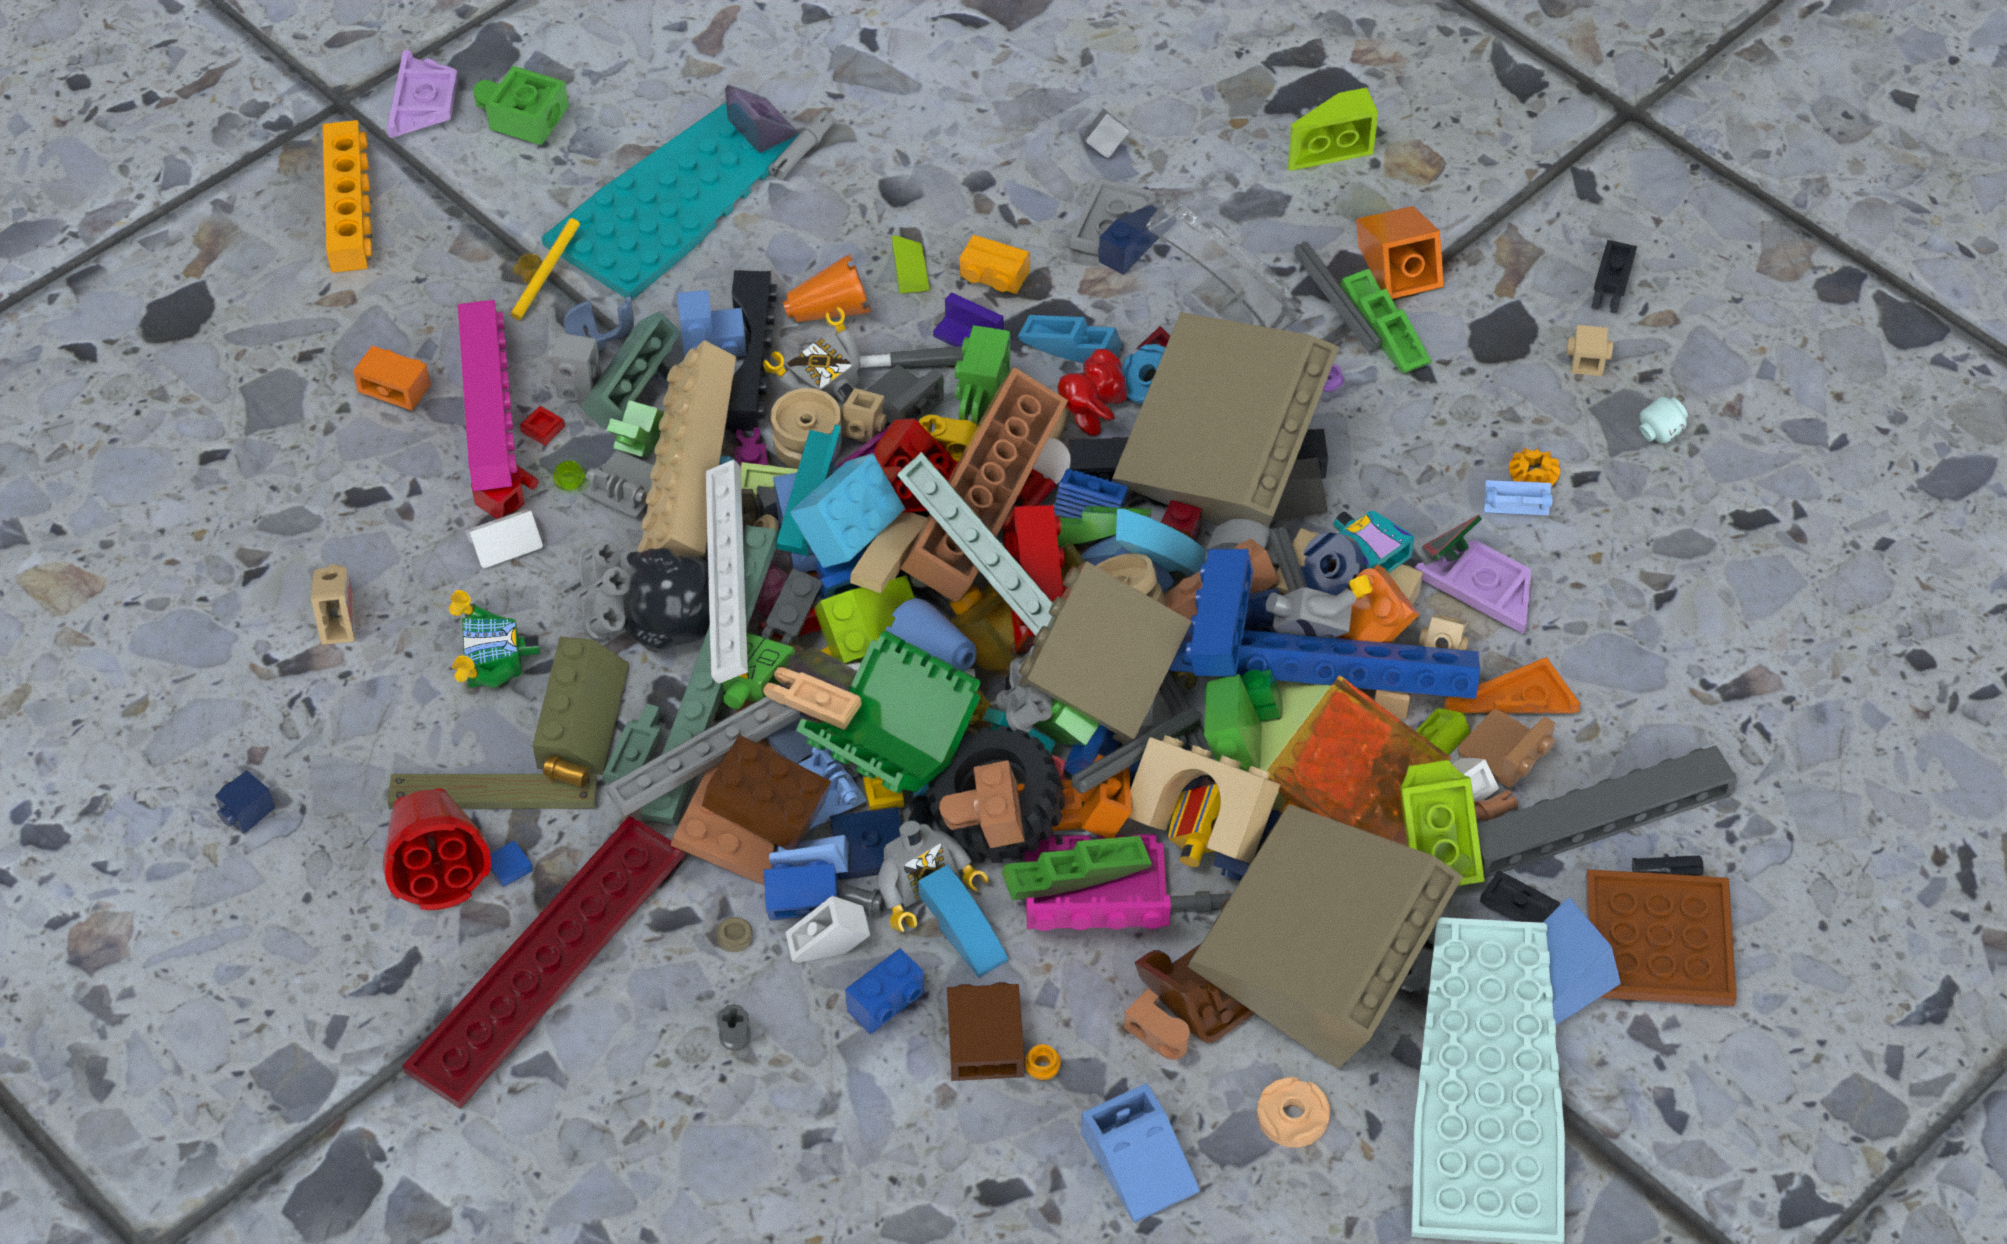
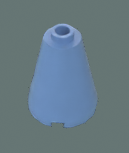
M914 598L905 601L893 613L892 616L896 617L892 627L887 626L885 631L900 637L906 643L909 642L930 653L931 657L935 656L956 667L957 670L966 671L974 664L976 659L975 644L931 603Z

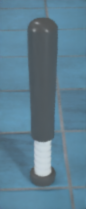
M962 346L890 352L887 355L860 356V368L891 366V368H894L896 365L902 367L956 365L958 360L963 361L964 356H962Z

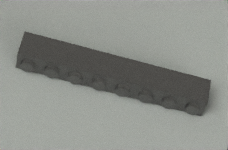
M1715 745L1706 749H1695L1688 755L1676 759H1665L1657 765L1646 769H1634L1627 775L1615 779H1604L1596 785L1582 790H1571L1564 796L1552 800H1541L1533 806L1519 811L1516 809L1510 810L1503 816L1488 821H1477L1484 879L1494 876L1499 870L1506 872L1730 797L1736 776Z

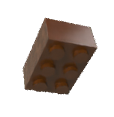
M739 734L708 782L702 807L786 850H794L798 848L824 806L832 781Z

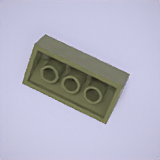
M559 637L532 745L537 769H543L545 761L549 756L560 755L562 760L588 767L589 774L603 775L629 671V662L593 639Z

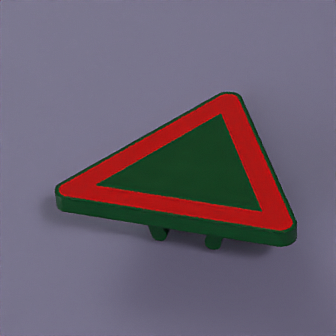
M1480 515L1471 518L1422 546V549L1435 561L1442 556L1449 562L1458 559V555L1452 547L1455 545L1458 552L1468 550L1469 546L1463 537L1482 518Z

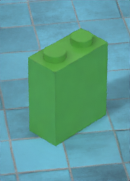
M1240 674L1207 682L1204 736L1213 752L1215 760L1219 762L1222 755L1241 762L1240 770L1248 772L1250 766L1260 769L1262 724Z

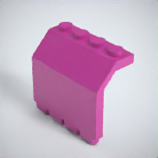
M1132 834L1131 836L1141 837L1152 863L1150 868L1079 890L1044 897L1027 898V929L1049 931L1054 928L1086 930L1088 928L1108 927L1118 930L1125 927L1156 929L1161 926H1170L1171 902L1170 895H1166L1164 843L1156 842V834ZM1090 835L1062 836V845H1056L1055 836H1051L1047 841L1042 839L1038 843L1040 847L1034 852L1030 853L1029 850L1024 852L1025 862L1038 861L1043 852L1073 850L1077 841L1090 840ZM1097 835V839H1108L1101 835ZM1115 835L1114 838L1125 837V835Z

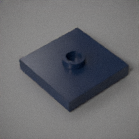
M898 807L830 816L832 836L845 835L849 842L848 872L838 873L839 880L879 874L884 862V847L901 836L899 831L901 820Z

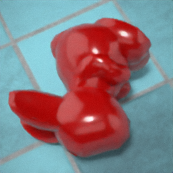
M1108 349L1095 350L1083 364L1084 373L1066 374L1060 377L1057 386L1058 394L1068 400L1065 408L1074 415L1079 428L1089 436L1100 434L1101 425L1098 416L1108 421L1115 419L1114 414L1106 405L1113 403L1122 404L1127 398V385L1122 372V365L1115 354Z

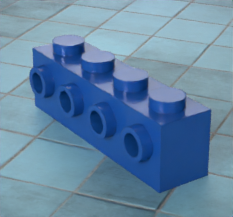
M1209 549L1206 563L1201 564L1202 589H1197L1196 607L1198 611L1197 615H1192L1191 618L1192 642H1187L1186 659L1187 662H1192L1195 676H1236L1254 572L1249 549Z

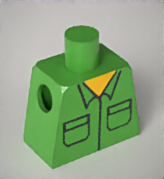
M746 632L748 672L722 682L723 688L726 691L723 696L724 702L733 709H740L746 699L757 702L766 697L763 692L766 684L772 683L784 687L785 685L777 681L774 673L779 667L798 672L799 668L794 647Z

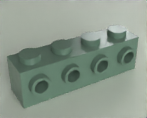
M660 311L640 320L582 402L580 408L601 428L608 426L610 418L622 421L628 401H635L641 396L646 383L658 371L659 364L672 351V345L681 334V331Z

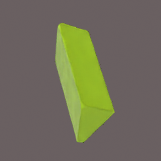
M892 235V253L899 294L929 291L922 243Z
M1437 708L1398 749L1399 754L1403 746H1412L1413 763L1416 765L1445 760L1470 733V728L1462 712Z

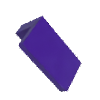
M951 292L945 299V317L933 330V337L952 346H962L964 338L970 337L973 325L1004 330V316Z

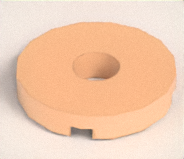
M1296 1077L1275 1080L1265 1087L1258 1101L1257 1120L1260 1129L1271 1141L1281 1146L1299 1148L1311 1145L1323 1136L1329 1125L1330 1105L1327 1096L1316 1084L1310 1081L1306 1083L1299 1081V1078ZM1288 1106H1297L1303 1111V1115L1291 1118L1283 1110Z

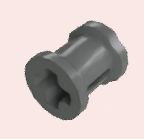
M727 1005L717 1015V1026L720 1028V1043L723 1047L732 1051L745 1048L751 1040V1029L748 1026L749 1014L740 1005Z

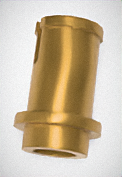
M560 755L549 756L543 767V775L547 776L548 780L552 782L557 779L583 788L589 776V768L562 760Z

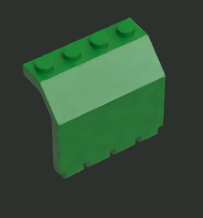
M883 631L878 641L871 640L848 691L859 696L862 705L847 728L843 730L824 721L819 723L801 718L796 731L808 737L806 740L807 744L825 751V748L832 750V758L848 765L851 762L858 765L856 771L872 779H875L876 776L883 779L881 785L896 793H901L902 789L917 792L950 765L980 700L981 695L976 693L980 680L962 670H957L956 667L935 656L931 657L930 653L909 642L906 643L900 637L888 631Z

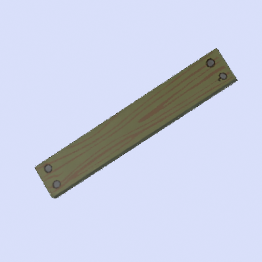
M391 774L388 806L389 809H393V804L398 798L411 793L442 788L447 791L448 795L455 800L461 809H595L598 779L597 774H589L585 786L580 788L557 779L553 782L549 781L548 777L543 774Z

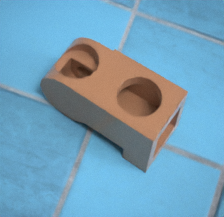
M1147 988L1125 1011L1124 1029L1163 1057L1171 1060L1180 1059L1188 1051L1189 1026L1184 1020L1170 1017L1158 1007L1159 996Z

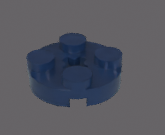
M1332 532L1321 533L1309 542L1303 553L1306 556L1304 566H1301L1308 588L1335 596L1345 589L1351 590L1349 581L1355 579L1361 571L1367 569L1358 543L1347 535ZM1332 558L1337 561V566L1333 572H1328L1327 569L1331 566L1329 560Z

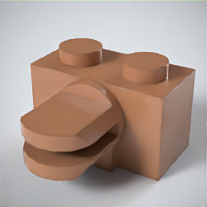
M1008 760L974 767L975 790L946 795L942 798L939 810L949 829L953 830L980 824L990 848L1025 841L1017 781Z

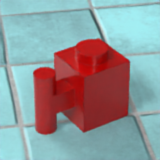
M517 464V472L511 473L512 486L473 491L471 483L475 505L495 519L513 514L525 504L522 485L533 490L539 483L536 477Z

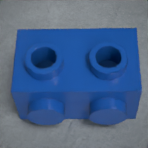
M815 860L807 863V866L793 867L792 864L781 863L774 865L772 869H764L765 903L769 920L803 918L831 896L839 898L838 877L834 863L828 864L824 860Z
M899 948L845 989L847 1012L869 1034L873 1033L925 993L924 971Z

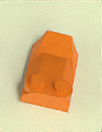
M1377 565L1374 569H1365L1357 575V577L1368 576L1372 591L1361 599H1357L1356 603L1352 605L1349 632L1335 638L1391 643L1420 615L1386 569Z

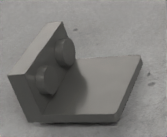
M896 365L866 391L884 396L883 414L887 415L886 425L889 426L894 420L916 419L919 421L944 400L943 374L936 369H932L925 376L918 378L902 366Z

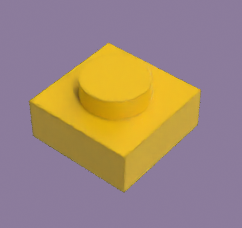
M878 776L875 779L863 777V786L869 811L904 807L902 791L901 793H896L881 785L883 779Z

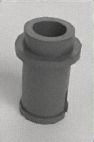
M844 884L840 891L839 898L862 905L864 911L870 917H873L875 914L881 915L884 910L885 902L879 889L868 891Z

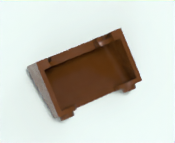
M1228 899L1224 902L1221 911L1227 903ZM1201 944L1173 963L1170 957L1160 950L1148 952L1134 963L1141 980L1151 991L1159 996V999L1177 1018L1184 1020L1188 1024L1190 1032L1206 1043L1217 1041L1255 1014L1252 1010L1187 967Z

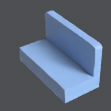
M845 835L801 841L798 848L794 850H786L778 846V852L769 854V862L772 867L781 863L792 864L793 867L807 866V863L811 861L824 860L828 864L834 863L837 873L848 872L849 842Z

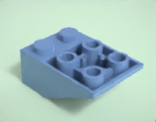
M1148 1083L1082 1113L1081 1135L1134 1223L1200 1192L1168 1117Z

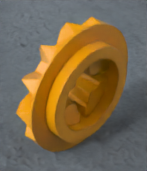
M1537 446L1534 450L1524 447L1521 453L1514 452L1509 462L1508 470L1513 481L1551 483L1552 486L1557 482L1561 469L1559 468V459L1552 458L1550 451L1541 452ZM1541 464L1540 469L1535 468L1529 471V465Z

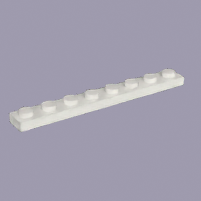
M734 459L706 471L711 677L718 684L748 672L741 468Z

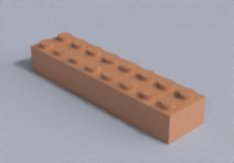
M1015 367L1012 368L999 386L948 479L949 484L995 537H997L1068 402L1067 399ZM929 514L900 567L901 570L956 603L971 586L979 571L931 514Z

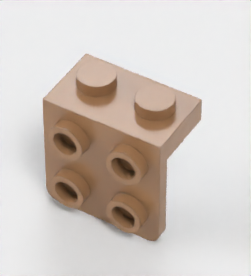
M1494 709L1459 745L1458 755L1462 758L1485 759L1495 780L1511 789L1522 777H1526L1536 761L1542 755L1545 756L1555 742V738L1552 737L1555 722L1543 716L1530 730L1501 710Z

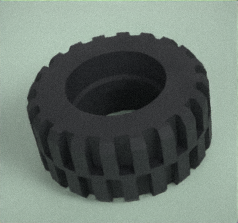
M998 726V730H991V727L981 728L980 733L971 735V732L963 735L950 765L928 782L927 800L939 830L955 838L968 855L970 854L972 860L978 862H985V859L988 858L991 860V863H1003L1004 858L1011 857L1013 861L1022 858L1021 854L1028 850L1030 853L1034 852L1040 847L1038 843L1042 839L1047 841L1054 833L1052 826L1057 827L1063 816L1061 810L1065 807L1064 787L1049 750L1045 749L1044 744L1038 738H1030L1028 732L1016 729L1014 733L1010 727ZM1008 760L1015 779L1025 783L1019 795L1025 841L990 848L980 824L953 830L949 829L939 810L942 798L946 795L975 790L974 767Z

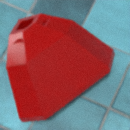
M916 419L894 420L877 443L874 451V456L905 507L902 513L928 511L897 476L913 459L922 452L947 481L958 463Z

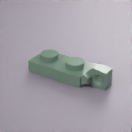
M646 704L639 720L627 721L603 772L604 783L611 784L650 761L662 732V726H658L661 720L659 715L660 708L658 706Z

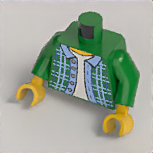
M456 590L450 597L452 601L448 607L450 614L460 616L465 613V618H462L464 655H459L452 664V668L457 670L454 677L458 682H465L467 680L469 688L482 685L497 688L511 678L522 674L521 656L540 654L538 635L519 637L517 623L513 618H505L494 614L474 603L469 605L471 598L463 590Z

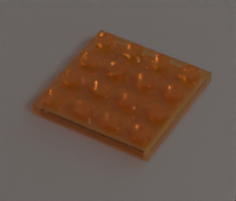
M1339 675L1266 772L1270 773L1268 780L1281 784L1278 792L1299 808L1392 841L1404 824L1400 787L1405 780L1408 766L1443 760L1450 761L1451 757Z

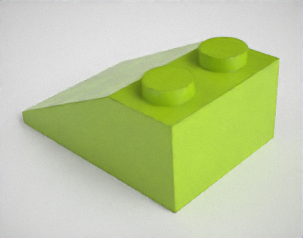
M1367 87L1338 93L1291 124L1287 163L1289 171L1373 155L1378 110Z
M907 576L889 580L882 593L861 587L821 600L814 607L837 670H839L840 664L862 662L871 640L878 641L886 627H892L896 617L892 616L895 610L905 601L915 598Z

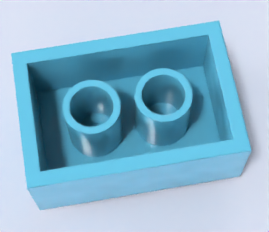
M869 454L846 461L793 508L790 513L821 566L824 568L850 561L905 510V507L874 454Z

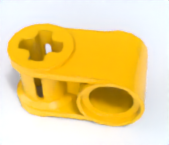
M926 415L919 420V423L957 462L977 428V425L972 421L945 418L937 415ZM932 424H935L934 432H932Z

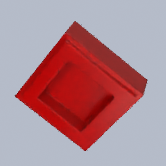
M539 406L520 424L521 433L544 446L565 427L563 418L542 406Z

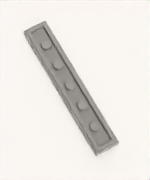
M764 697L605 786L606 793L625 817L721 763L739 734L756 743L799 719L800 713L798 710L785 704H779L768 697Z

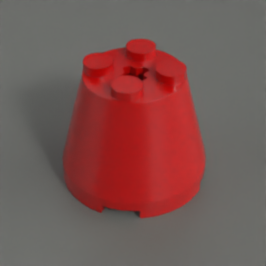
M442 788L421 790L398 798L393 804L383 857V872L391 893L397 899L401 898L407 902L419 905L422 910L450 908L472 897L471 892L481 883L485 876L489 875L491 868V855L484 835L455 800L448 795L447 791Z

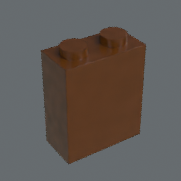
M997 982L992 985L973 986L971 984H960L956 987H947L951 1081L1023 1078L1024 1051L1019 984Z

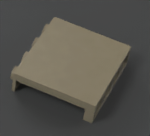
M1086 561L1077 568L1072 567L1066 575L1063 585L1067 588L1062 598L1057 596L1048 612L1052 618L1047 627L1043 625L1038 631L1033 642L1037 645V648L1032 656L1028 655L1019 669L1022 677L1018 686L1024 687L1027 684L1033 686L1115 733L1113 739L1125 745L1135 739L1192 621Z

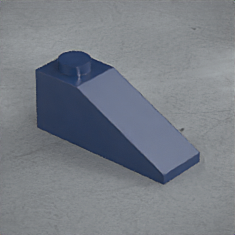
M1149 205L1116 219L1099 237V262L1124 275L1175 222V217Z

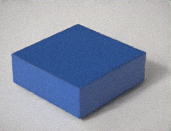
M515 840L490 853V870L502 887L533 871L531 862Z

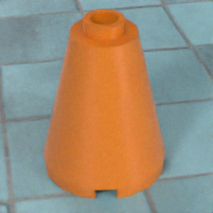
M851 254L842 257L786 293L788 300L782 302L789 319L794 317L796 322L825 319L826 313H828L830 318H838L840 314L837 312L836 307L844 311L845 317L871 312L870 305L863 306V303L867 302V296L856 265L849 267L848 262L853 260Z

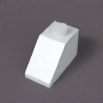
M835 896L828 898L786 931L791 959L795 963L846 954L870 936L863 906Z

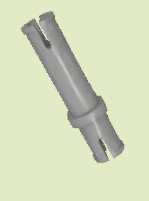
M821 110L809 125H804L799 132L800 135L769 166V172L774 176L778 171L779 173L776 178L783 180L811 147L817 146L820 143L823 134L835 124V118L832 114L825 119L824 117L828 114V111Z

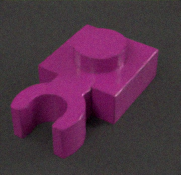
M758 427L754 428V435L750 438L743 437L742 430L737 429L736 439L738 446L734 447V456L740 468L742 462L768 465L765 444H760L761 438Z

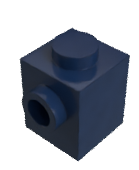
M247 770L232 782L225 784L220 792L215 795L219 807L217 811L219 818L228 827L234 825L243 834L275 809L269 788Z

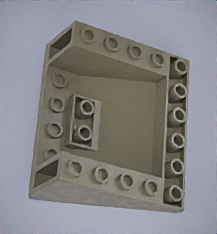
M1180 312L1112 481L1116 484L1127 485L1129 490L1169 505L1171 500L1201 508V518L1217 525L1232 519L1242 518L1269 527L1338 353L1339 346L1308 334Z
M1288 804L1187 967L1333 1067L1339 1069L1371 1039L1463 875L1433 855Z

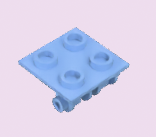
M814 747L812 749L813 757L798 763L802 767L832 781L825 804L809 830L829 821L830 816L841 815L867 801L850 774L844 769L842 762L832 758L831 754L833 751L825 748V751Z

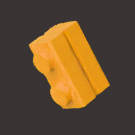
M974 234L959 259L961 277L971 283L979 282L992 286L1000 292L1008 291L1017 294L1030 271L1029 251Z

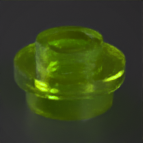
M571 460L563 461L557 465L553 473V481L561 490H575L583 485L585 472L577 462Z

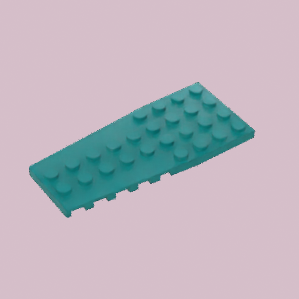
M734 96L602 187L541 237L542 245L550 250L570 218L577 220L580 226L560 257L622 297L630 296L631 300H633L692 251L716 227L715 221L721 215L724 217L728 216L734 210L733 204L740 197L745 199L751 193V186L758 179L763 181L769 175V166L774 163L800 134L739 97Z

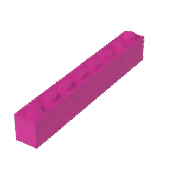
M495 300L458 304L468 464L473 491L512 486L511 473L517 472L515 453L509 454V452L515 451L513 432H508L513 430L511 411L506 412V410H512L510 392L504 391L510 389L508 371H503L508 369L505 332L499 331L505 330L503 311L497 312Z

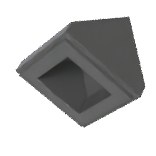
M758 485L756 490L761 517L771 515L778 520L775 489Z

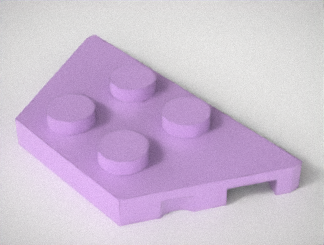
M403 50L387 126L388 136L396 137L450 120L459 79L457 70L446 65H439L436 61L428 58L421 61L414 58L411 51Z
M1477 540L1467 543L1469 546L1468 550L1462 552L1454 550L1458 555L1456 560L1449 562L1442 556L1439 560L1426 566L1423 562L1416 565L1415 569L1423 572V581L1522 634L1525 632L1531 581L1530 568Z

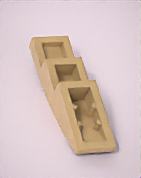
M912 512L898 515L875 537L851 573L850 583L882 593L890 579L894 580L927 518Z

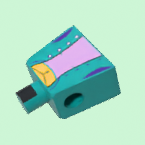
M1344 511L1333 522V527L1339 533L1353 538L1358 543L1367 569H1374L1379 565L1390 573L1412 557L1415 536L1376 511H1368L1357 520Z

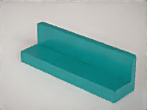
M834 425L832 435L809 430L777 538L776 549L809 556L811 547L790 511L832 475L841 445L840 425Z

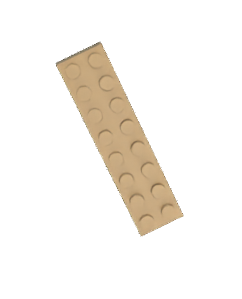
M705 340L695 349H690L684 360L679 365H674L667 376L669 387L663 399L665 410L658 427L661 430L660 439L654 450V453L657 455L656 462L650 473L652 485L646 497V504H648L647 514L641 525L644 532L637 551L640 553L651 548H668L675 555H705L707 544L706 471L719 466L736 356Z

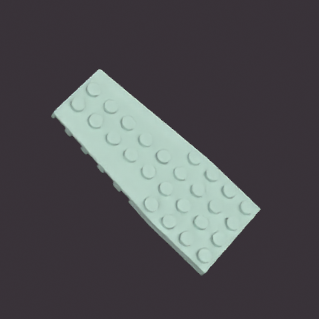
M1439 917L1436 923L1413 1130L1411 1237L1516 1244H1564L1565 1132L1561 1088H1559V1061L1555 1041L1556 1026L1553 1017V991L1550 982V956L1546 935L1547 924L1444 917Z

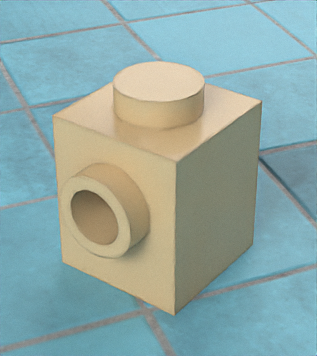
M1586 325L1576 326L1575 336L1569 337L1567 343V355L1572 356L1571 373L1603 376L1606 359L1611 360L1613 341H1607L1608 328Z

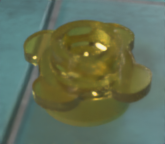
M525 254L513 266V273L520 275L523 282L529 284L540 267L542 260L536 254Z

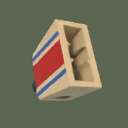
M331 564L326 568L314 570L311 602L321 645L355 642L354 596L348 568ZM335 607H338L339 618L330 616V611Z

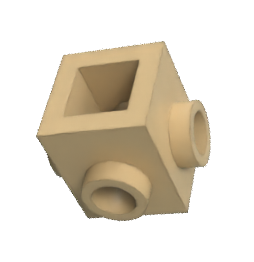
M854 388L846 403L841 407L842 436L861 442H868L878 432L881 433L885 429L887 415L883 414L884 396Z
M1435 613L1431 617L1429 627L1423 626L1419 646L1467 650L1469 637L1464 636L1467 621ZM1440 638L1447 639L1449 645H1443L1440 642Z

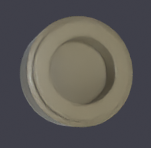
M730 917L719 924L717 942L723 950L740 952L750 945L752 941V927L745 919Z

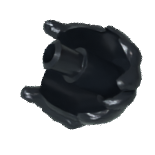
M651 548L641 553L635 551L627 554L626 559L629 565L634 567L635 571L629 586L628 611L630 617H625L623 628L629 631L638 643L655 653L671 645L687 644L703 638L707 634L710 625L708 560L697 554L675 555L668 548Z

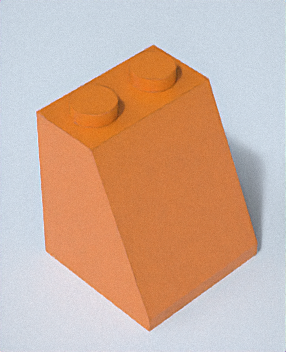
M1414 206L1356 219L1358 247L1381 290L1387 289L1391 299L1444 287L1440 230Z

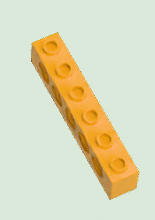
M358 120L324 123L322 127L326 253L331 273L368 269L367 257L373 256L371 239L367 238V235L372 234L370 217L366 216V213H371L369 195H365V192L370 191L368 173L364 174V171L369 170L367 152L363 153V150L368 149L366 131H360Z

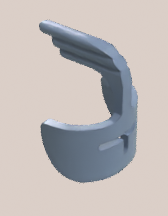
M627 296L625 302L617 309L618 326L604 334L598 332L590 301L574 306L567 312L564 318L566 334L586 337L584 331L586 328L590 338L596 339L598 351L606 350V342L624 337L634 327L631 297Z

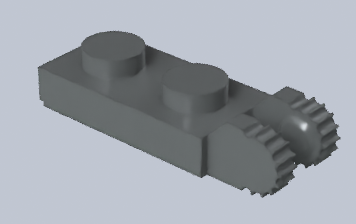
M792 569L765 623L761 637L771 640L773 634L776 633L783 636L780 642L782 644L791 646L793 641L796 642L821 591V580Z

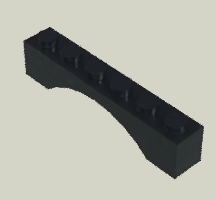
M734 270L732 286L733 309L742 308L743 325L750 335L751 342L746 358L733 375L724 431H737V429L754 431V428L759 427V419H765L766 404L765 400L761 399L762 395H767L768 376H764L763 362L766 359L771 363L770 353H766L767 348H772L773 330L769 329V325H775V307L771 305L772 302H777L778 285L772 284L771 271Z

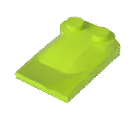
M1449 760L1408 766L1405 780L1400 787L1407 846L1435 856L1463 875L1458 886L1484 882L1471 778L1458 771Z

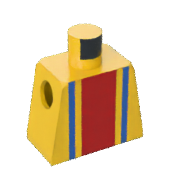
M1217 784L1183 791L1176 802L1168 837L1171 842L1182 849L1179 860L1186 866L1198 867L1203 854L1214 851L1206 847L1221 806V796Z

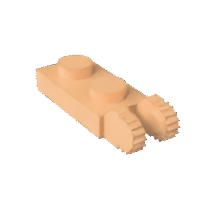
M783 667L777 668L774 676L777 681L790 687V689L772 683L766 684L763 689L766 697L772 701L785 704L843 730L847 728L862 705L861 698L853 693L803 672L799 674Z

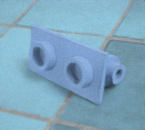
M1486 480L1484 512L1549 515V507L1552 506L1551 483Z

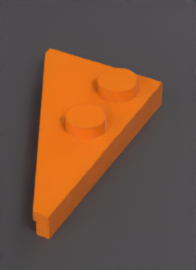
M1547 657L1479 684L1476 699L1450 696L1444 702L1445 709L1462 713H1490L1494 709H1499L1504 713H1577L1581 705Z

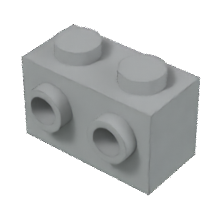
M560 333L556 344L550 346L548 362L553 367L552 384L556 385L557 397L569 401L583 402L602 375L596 339Z

